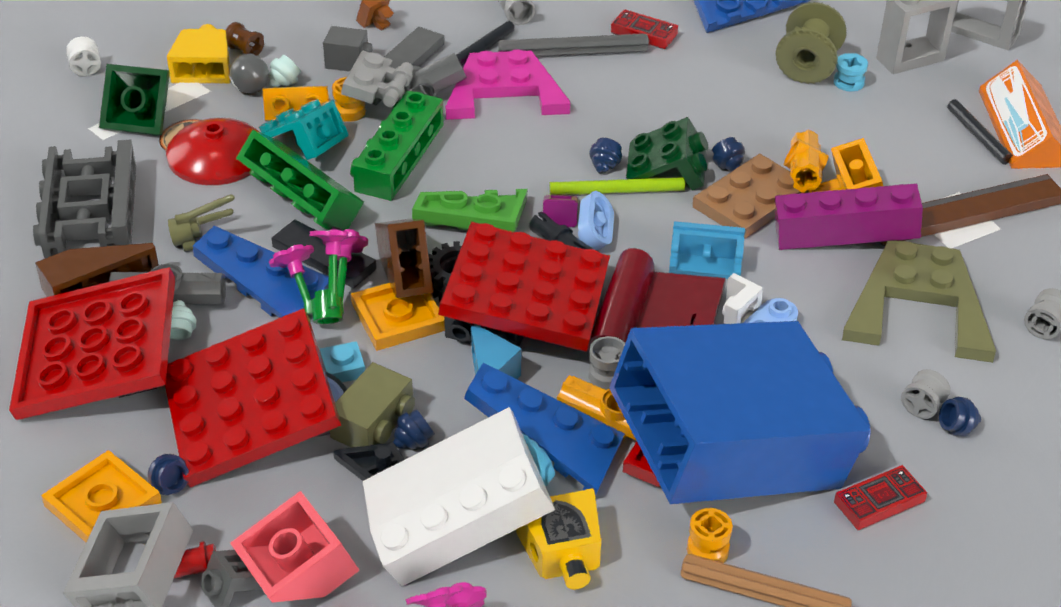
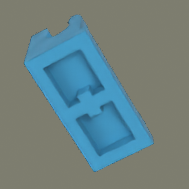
M674 221L669 273L726 279L733 273L741 276L745 228Z

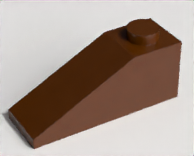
M153 243L68 249L35 262L41 288L47 297L109 282L111 272H150L153 268L159 266L156 248Z

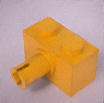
M864 138L831 148L836 178L820 183L816 190H808V193L883 186V181Z

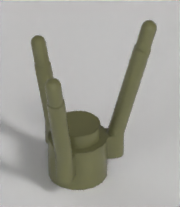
M229 194L189 212L177 214L175 218L168 219V227L173 245H183L184 252L193 250L196 238L202 237L201 224L230 216L234 213V210L229 208L201 217L198 216L235 199L234 195Z

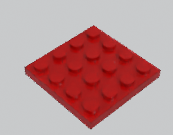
M471 222L441 299L438 315L587 352L610 255L602 254L594 249H582L565 245L557 240L549 241L533 237L524 232H512L496 228L487 223Z
M168 267L29 301L9 411L15 420L166 385L175 276L171 268Z
M304 308L167 364L165 388L179 457L185 461L189 470L186 476L183 474V478L188 481L187 484L190 488L341 426L311 322Z

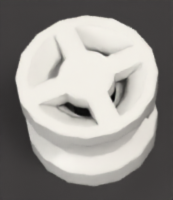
M82 36L72 39L67 44L68 62L73 73L78 76H90L99 70L101 60L97 44L94 40Z

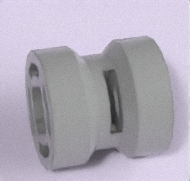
M499 0L508 21H511L514 25L528 23L535 14V7L531 0Z
M1048 288L1041 291L1035 299L1034 305L1026 313L1024 318L1025 326L1034 336L1041 339H1052L1061 332V290Z
M605 336L594 340L591 344L589 356L591 363L589 365L588 378L592 384L605 390L609 389L625 342L621 339Z

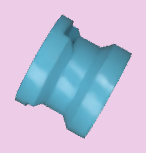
M854 53L840 55L836 65L838 71L835 73L833 81L835 86L849 92L861 90L865 84V76L863 74L867 71V59Z

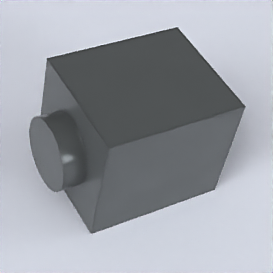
M331 26L323 41L325 69L350 72L362 50L372 52V43H368L367 30Z

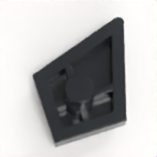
M394 442L336 449L333 451L334 459L362 481L405 460Z

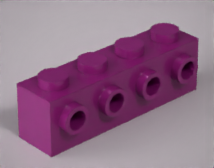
M917 183L776 195L775 226L779 250L921 238L923 206Z

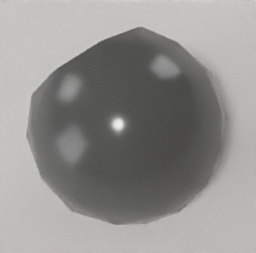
M244 54L238 56L231 64L229 77L232 85L238 91L254 94L260 92L268 83L269 70L267 64L259 56Z

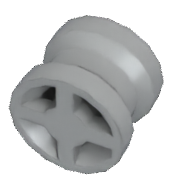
M923 369L918 371L912 379V383L901 393V401L906 410L912 415L922 419H929L939 410L940 404L944 403L948 398L951 388L944 376L936 371Z

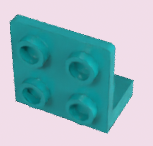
M319 99L313 100L301 106L300 110L294 111V108L277 115V119L270 120L259 126L261 133L270 137L293 130L297 144L303 151L306 160L318 157L349 136L334 100L322 104Z

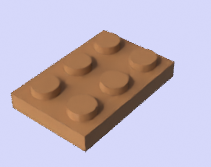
M759 153L695 195L692 207L722 226L745 228L744 239H746L775 219L776 195L799 194L803 192L793 187V179L790 176L789 170Z

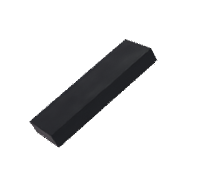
M294 219L271 237L272 247L280 251L287 250L291 246L298 244L303 246L313 245L314 252L310 254L307 260L302 262L329 276V255H326V246L323 244L322 239L310 236V231L317 230ZM362 252L352 253L351 260L347 262L345 284L352 288L358 286L377 269L376 259ZM337 260V277H338V268H339V261H338V260Z

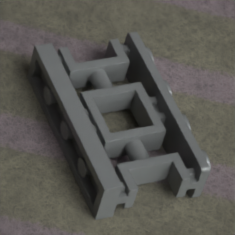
M131 139L118 140L117 151H113L112 146L105 147L104 157L73 159L71 149L64 150L63 155H58L56 146L48 148L47 159L42 160L44 180L39 181V194L42 202L36 203V215L39 224L33 226L34 243L36 246H41L44 258L52 256L53 248H57L58 253L65 251L66 241L99 239L100 247L109 246V244L113 243L115 246L132 244L137 166ZM62 170H64L65 177H61ZM115 171V181L114 184H112L111 177H114ZM101 195V200L70 202L71 197ZM57 213H59L60 221H56ZM107 220H111V228H108Z

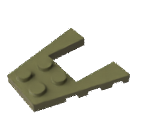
M888 241L844 326L842 340L879 346L882 334L884 297L956 307L955 357L993 363L996 349L961 251L944 246L923 245L908 241Z

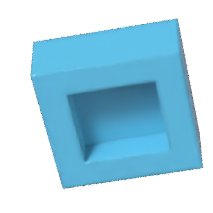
M357 341L320 348V356L325 372L334 375L341 382L356 380L365 371V365Z

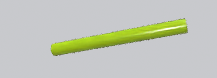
M683 177L549 182L550 195L590 194L593 191L608 194L685 190V180Z

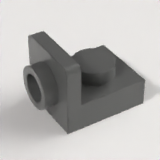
M235 550L212 552L207 569L202 575L201 587L214 607H229L234 592L262 589Z

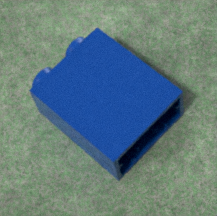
M798 321L631 328L609 387L669 504L841 489L858 455L866 450L870 441L871 430L866 413L862 408L852 403L834 376L829 358L823 352H818Z

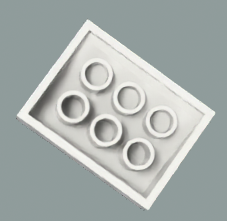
M510 407L363 481L370 531L382 566L401 586L556 510Z

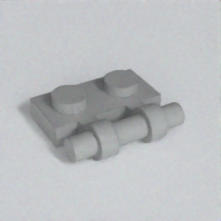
M362 50L343 83L341 94L370 104L377 97L383 99V103L386 106L393 107L395 103L402 99L405 93L404 87H407L413 78V66L408 62H404L395 69L391 67V59L382 57L378 53Z

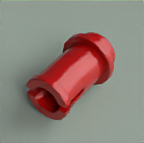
M205 541L199 543V547L185 549L174 578L206 571L212 552L216 551L214 543L206 545Z

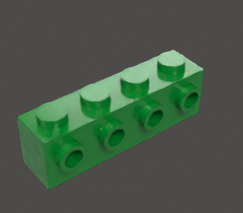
M408 90L405 92L402 99L395 103L387 119L381 121L379 129L373 138L368 139L365 149L360 156L352 161L350 175L354 180V192L389 201L393 200L444 125L442 98L425 95L421 92Z
M254 129L236 158L251 169L250 174L265 183L269 182L272 185L270 188L272 191L284 198L292 199V206L306 214H312L315 217L313 221L327 230H332L333 227L342 230L349 229L364 203L359 197L285 144Z

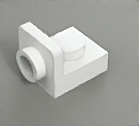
M733 273L728 278L726 302L722 310L724 324L743 323L761 306L763 287Z

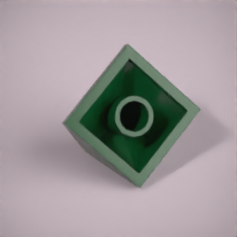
M107 64L99 128L162 135L170 71Z

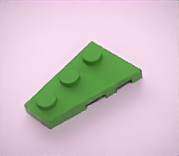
M516 189L515 195H498L497 190H485L484 194L479 196H467L463 191L420 192L412 208V219L424 220V224L429 226L446 225L458 227L461 230H468L471 222L487 223L496 228L516 232L527 202L528 189Z

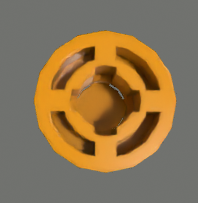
M344 77L332 84V95L336 100L335 105L342 120L353 122L364 117L366 105L364 101L341 94L343 83L347 78Z
M703 508L696 511L690 520L687 553L724 563L728 558L730 548L729 541L733 528L731 518L725 512L715 508Z

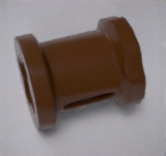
M233 22L226 28L228 48H237L243 51V54H253L256 56L263 50L264 36L260 32H251L245 29V26L240 22Z

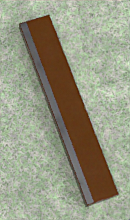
M1048 174L924 202L922 203L921 237L1061 204V188ZM911 239L895 240V241H907V240H911ZM882 241L880 243L883 246H886L888 241Z

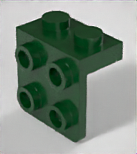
M688 117L678 121H670L659 129L637 135L629 144L626 179H647L677 167L691 190L703 187L705 171H707L705 157L708 150V142L705 135L701 131L697 132Z

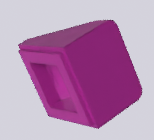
M546 195L543 199V212L560 225L575 227L577 224L578 197Z

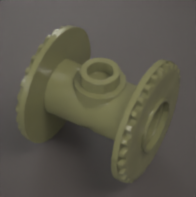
M817 2L802 4L791 12L786 22V34L780 39L775 53L777 64L783 74L793 79V81L814 84L827 79L833 73L838 60L837 50L843 45L847 35L846 23L841 14L828 4Z

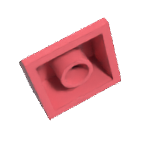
M301 491L230 542L272 603L326 597L360 571L342 543Z

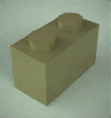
M372 362L335 402L341 426L329 430L330 438L351 448L386 443L393 429L397 426L399 416L405 412L409 415L413 411L415 398L413 397L412 379Z

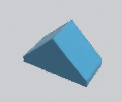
M471 326V354L475 375L482 363H485L518 379L521 376L522 349L480 326Z

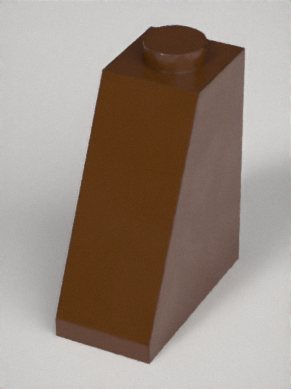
M403 219L375 223L379 259L395 297L402 298L433 293L424 220Z

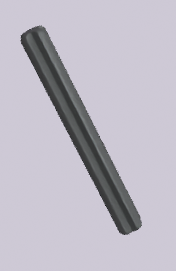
M647 34L500 40L498 42V52L518 49L532 51L536 57L646 52L649 47Z

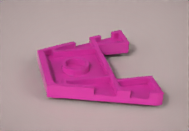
M518 49L508 52L482 51L480 53H470L463 68L466 79L456 83L445 106L446 120L475 118V98L539 96L541 115L570 114V100L532 51Z

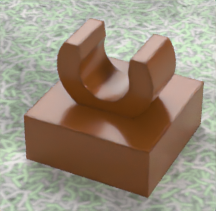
M361 0L356 21L363 28L372 23L381 31L389 27L391 23L387 19L394 14L392 9L388 7L390 0Z

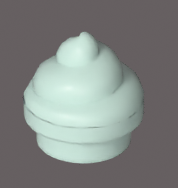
M282 55L279 59L274 58L270 63L269 85L273 87L293 85L298 81L297 76L301 71L286 55Z
M182 300L173 302L170 339L173 340L190 338L192 331L196 328L197 319Z

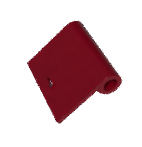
M637 248L624 250L619 256L593 327L588 345L589 352L593 341L600 337H616L626 343L631 328L691 326L693 320V325H714L726 285V278L655 272L653 259L647 252Z

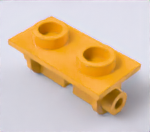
M328 86L263 88L265 120L277 119V115L293 108L294 111L300 110L301 106L316 99H319L321 104L328 102Z

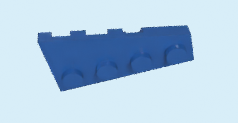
M811 0L693 1L705 31L709 33Z
M215 225L193 245L194 257L215 273L225 274V279L229 278L236 284L237 290L244 296L251 295L260 302L261 309L270 316L275 314L281 318L304 308V302L295 277H291L288 267H270L269 260L273 258L275 252ZM303 265L305 270L303 277L312 300L315 298L316 291L328 289L329 277Z
M482 363L464 396L465 400L488 418L510 407L522 434L537 442L538 446L546 451L550 460L555 463L553 468L565 478L568 475L575 478L584 485L582 490L593 488L595 495L625 435L609 425L485 363Z

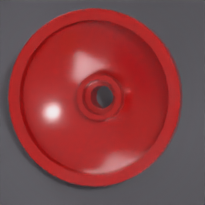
M208 118L194 122L181 129L170 140L166 150L168 166L179 178L199 185H224L242 180L251 175V169L236 158L253 129L258 130L248 123L233 118Z

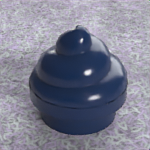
M602 137L592 144L589 156L598 173L607 172L609 169H613L620 164L623 157L621 153L622 147L617 141Z
M735 137L725 138L712 148L714 154L712 159L722 169L732 172L741 166L744 161L745 148L741 142H737Z
M957 396L946 400L942 404L939 411V422L941 427L948 430L951 435L966 436L981 422V416L977 407L970 399Z
M416 409L409 415L405 412L399 416L393 442L397 448H424L429 445L428 440L435 433Z
M163 454L158 456L149 466L148 482L162 495L178 493L188 483V481L184 480L183 474L186 476L189 470L181 457L174 454Z

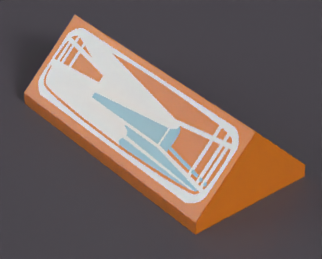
M1016 60L980 86L979 93L1000 143L1013 155L1009 162L1011 169L1061 168V125L1042 85Z

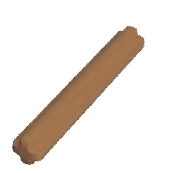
M686 554L681 567V577L684 579L784 607L852 606V600L846 596L693 554Z

